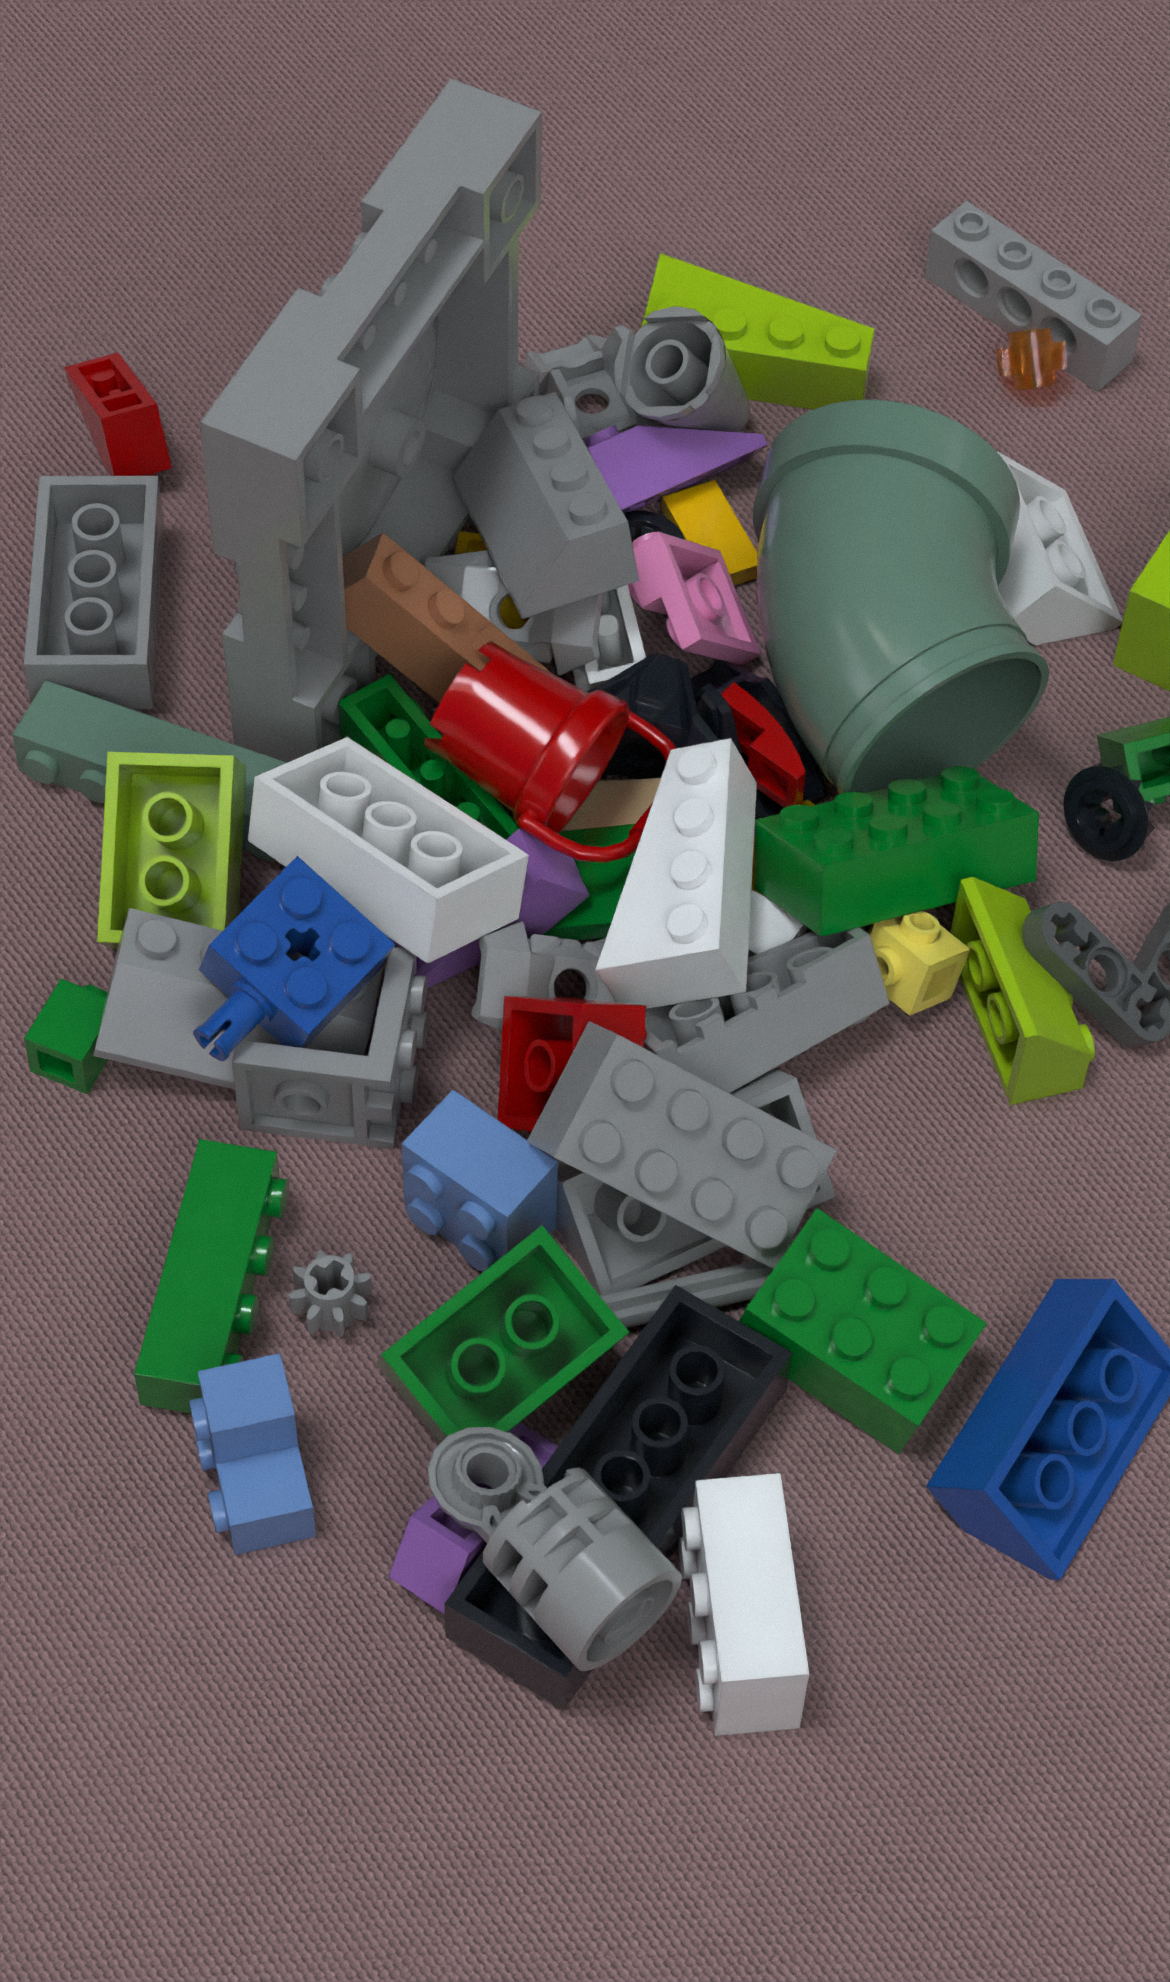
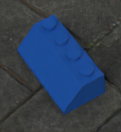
M1055 1279L926 1485L927 1489L964 1532L1050 1580H1060L1170 1396V1348L1115 1279Z

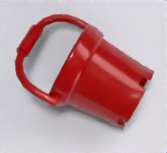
M492 641L484 644L477 651L491 660L481 671L467 663L460 670L444 694L430 722V726L443 733L441 739L425 738V747L449 762L513 812V819L519 828L553 850L579 861L606 863L629 857L637 850L652 804L630 829L629 837L618 844L605 847L581 845L561 836L559 832L570 822L595 787L615 753L626 727L647 739L662 753L666 762L670 751L676 749L674 743L654 725L630 711L628 704L624 700L603 690H595L589 693L511 654Z

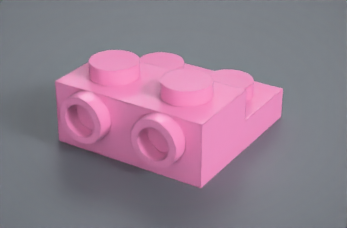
M662 532L647 533L632 542L639 581L628 584L629 592L642 609L669 616L666 620L668 632L673 641L683 651L741 666L761 655L720 550Z

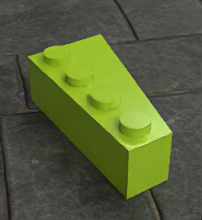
M660 253L644 318L654 311L674 306L695 309L708 318L722 335L748 400L812 410L837 402L864 400L870 371L874 328ZM643 319L642 327L648 323L645 319Z

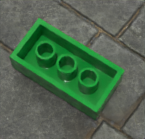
M965 766L948 767L942 770L941 775L921 780H895L889 783L888 788L867 793H841L835 797L834 801L814 806H787L780 811V814L755 820V889L823 937L954 903L957 901L961 879L975 877L1001 889L1036 881L1039 812L1014 797L1011 791L1001 789L980 776L977 770Z

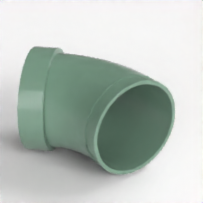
M887 400L837 402L811 410L788 424L778 434L768 452L753 507V525L759 542L757 553V604L765 652L776 688L797 733L825 777L836 785L838 794L845 792L867 793L888 788L889 783L899 779L921 780L941 775L942 770L953 766L977 768L999 750L1025 723L1043 696L1049 678L1047 662L1036 648L1028 644L1025 633L1009 612L998 588L1007 570L1020 514L1019 491L1011 470L991 445L959 422L923 407Z

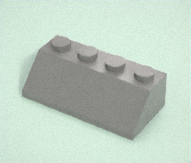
M552 392L543 396H530L524 398L518 404L499 409L453 475L455 487L521 618L524 619L639 581L628 521L557 393Z
M129 908L117 948L93 1056L235 1090L232 1068L234 1050L225 1061H219L209 1054L215 1047L214 1042L225 1031L220 1032L205 1049L199 1045L193 1035V1031L199 1025H202L228 998L225 993L199 971L209 944L222 930ZM287 952L288 957L295 962L303 956L298 952L293 954ZM382 970L365 985L306 1048L364 1056L373 1023ZM259 1024L243 1039L245 1041L281 1045Z
M774 1068L730 1093L817 1139L796 1077ZM554 1158L558 1161L557 1228L589 1283L600 1296L637 1288L727 1246ZM826 1171L807 1209L836 1197L828 1171Z

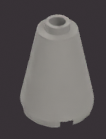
M677 306L652 312L644 318L648 323L641 327L635 335H632L630 332L621 342L614 362L615 386L627 405L636 414L645 419L674 428L740 432L749 418L750 403L722 335L708 318L695 309Z

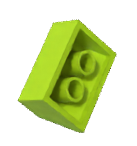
M969 877L960 880L951 934L970 949L959 980L1010 1106L1082 1089L1089 1062L1095 1059L1094 1041L1087 1025H1079L1072 1010L1073 996L1026 949L1023 941L1022 926L1026 916L1031 912L1026 899L975 877Z

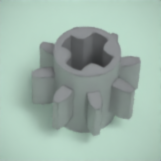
M322 1250L317 1251L316 1259L306 1269L294 1267V1285L298 1290H294L289 1294L290 1310L293 1314L307 1312L308 1333L314 1334L318 1329L324 1331H335L339 1337H343L345 1328L352 1323L354 1318L365 1321L368 1319V1302L363 1297L372 1293L371 1275L369 1273L354 1275L353 1254L348 1253L341 1258L334 1255H326Z

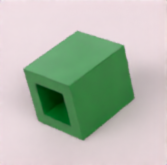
M60 979L24 1037L30 1072L82 1093H89L108 1059L93 1056L107 992L93 985L79 986Z

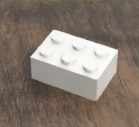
M781 1473L696 1480L693 1507H685L681 1511L683 1537H679V1559L682 1579H690L691 1602H687V1622L691 1645H698L700 1668L695 1669V1684L699 1712H712L715 1736L800 1728L809 1679V1668Z

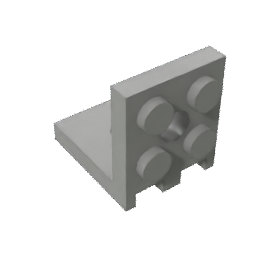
M395 946L388 956L368 1056L242 1040L235 1047L232 1059L240 1130L394 1149L402 1103L413 1104L416 1096L418 1083V1065H414L416 1048L424 1049L428 1031L429 1012L424 1011L428 978L427 976L417 975L416 956L403 947Z

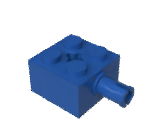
M296 856L209 944L199 971L225 993L228 998L202 1025H199L193 1031V1035L199 1045L205 1049L220 1032L225 1031L214 1042L215 1047L209 1053L219 1061H225L234 1048L258 1024L281 1045L306 1048L382 969L395 943L302 859ZM287 952L290 954L298 952L303 956L295 962L288 957Z

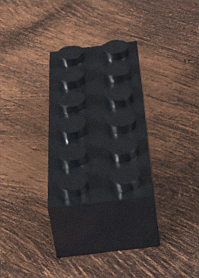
M675 1285L542 1468L544 1485L549 1488L564 1479L566 1470L572 1468L584 1469L669 1560L679 1546V1537H683L682 1508L693 1507L695 1481L727 1477L787 1390L792 1352ZM483 1551L444 1603L446 1638L563 1711L592 1671H580L483 1564Z

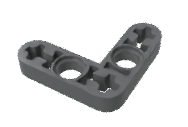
M1059 901L1035 909L1026 916L1022 926V933L1028 952L1117 1041L1126 1047L1136 1048L1163 1040L1169 1034L1170 986L1160 976L1158 960L1162 954L1170 961V903L1162 910L1133 963L1080 910L1068 902ZM1092 959L1098 961L1105 970L1107 983L1104 991L1096 988L1091 981L1089 966ZM1145 1004L1141 1012L1136 1007Z

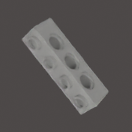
M965 201L931 229L925 270L926 279L1095 391H1100L1133 361L1142 314L968 201Z

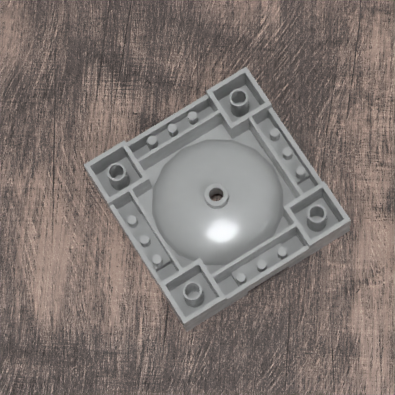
M450 79L362 199V232L354 241L349 259L338 275H330L326 279L319 295L301 288L295 291L200 421L213 551L217 555L234 561V572L238 574L239 582L238 612L222 634L234 745L288 763L340 740L338 701L376 681L375 658L378 655L375 650L347 629L342 557L382 532L424 567L427 558L444 556L465 522L475 525L455 487L453 475L499 409L518 404L524 398L539 395V373L518 365V241L520 233L541 204L542 112Z

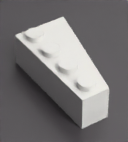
M731 738L672 749L670 751L595 969L617 1003L646 1005V1009L746 992L757 783Z

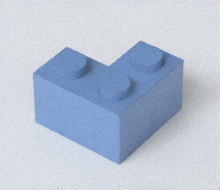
M281 1354L198 1371L202 1397L189 1400L201 1469L202 1471L215 1469L219 1483V1490L207 1492L215 1532L229 1531L234 1555L316 1537L313 1505L298 1446L295 1413Z

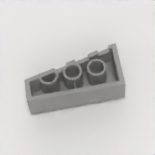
M859 927L823 937L812 931L749 957L746 992L646 1009L645 1027L647 1039L644 1040L645 1049L728 1093L733 1092L841 1030L865 1021L872 1013L890 1004L870 935Z

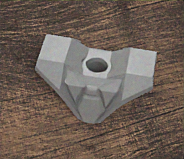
M625 325L614 327L608 338L588 335L575 345L542 354L534 351L527 352L524 366L539 373V394L543 396L552 392L557 393L583 442L590 436L611 426H616L619 434L638 425L660 427V423L645 419L636 414L627 405L615 386L614 362L621 342L629 332L634 335L633 331L627 329ZM597 394L604 397L609 405L600 413L588 414L579 410L575 403L583 395Z
M487 550L426 559L425 568L538 662L549 663L554 658L558 676L600 658L598 634L602 601L606 592L530 616L523 627L510 629L503 623L500 617L501 604L510 594Z
M523 921L479 938L481 950L477 1000L472 1008L471 1016L502 1031L504 996L556 997L554 994L555 979L562 971L567 969L577 971L584 978L586 983L584 999L616 1002L595 971L606 938L594 942L587 941L583 945L578 940L559 939L558 937L533 934L528 939Z

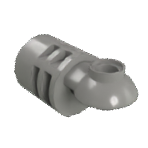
M468 1427L448 1435L434 1449L428 1465V1476L431 1493L439 1506L460 1526L477 1532L487 1543L483 1551V1564L580 1671L601 1667L619 1656L633 1645L662 1616L672 1603L681 1586L682 1574L584 1469L572 1468L566 1470L564 1479L547 1488L544 1485L542 1465L532 1449L515 1435L492 1427ZM474 1483L489 1485L493 1489H484Z

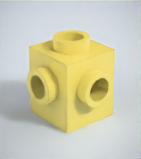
M924 911L872 924L867 933L870 935L886 993L890 1001L910 1016L951 999L970 952V949L942 927L934 916Z

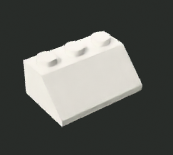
M997 451L1011 470L1020 496V514L1006 573L998 588L1009 612L1025 633L1028 642L1040 645L1116 629L1122 624L1123 619L1066 490Z

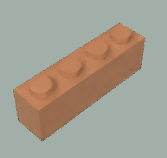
M384 532L342 557L347 629L438 703L441 702L444 694L466 663L481 671L491 660L477 651L484 644L491 641L511 654L551 673Z

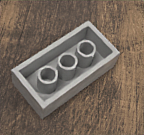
M39 476L24 653V670L30 703H32L44 681L47 680L129 709H153L164 532L159 476Z
M590 1021L527 1140L528 1143L554 1158L773 1269L784 1255L837 1152L836 1149L628 1039Z

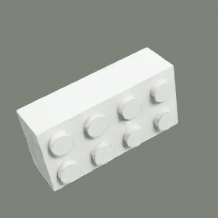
M343 738L254 777L248 841L285 867L298 856L380 931L427 964L519 919L529 855L350 738Z

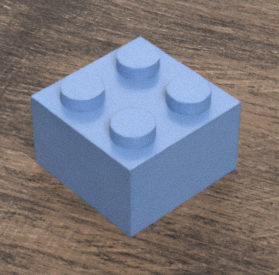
M452 1090L402 1143L404 1203L408 1217L423 1232L429 1235H436L438 1233L457 1246L462 1257L474 1268L484 1272L541 1225L549 1234L557 1228L558 1161L528 1143L526 1139L455 1090Z

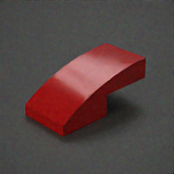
M733 682L721 695L732 710L740 748L743 753L749 756L748 769L757 783L756 788L784 808L791 805H803L806 771L792 741L766 708Z

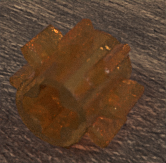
M1051 327L1009 332V347L996 349L999 376H1013L1014 390L1057 385L1055 370L1068 368L1066 341L1052 342Z

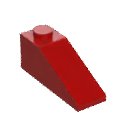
M119 353L64 367L66 378L101 461L110 476H157V472L172 469L157 403Z

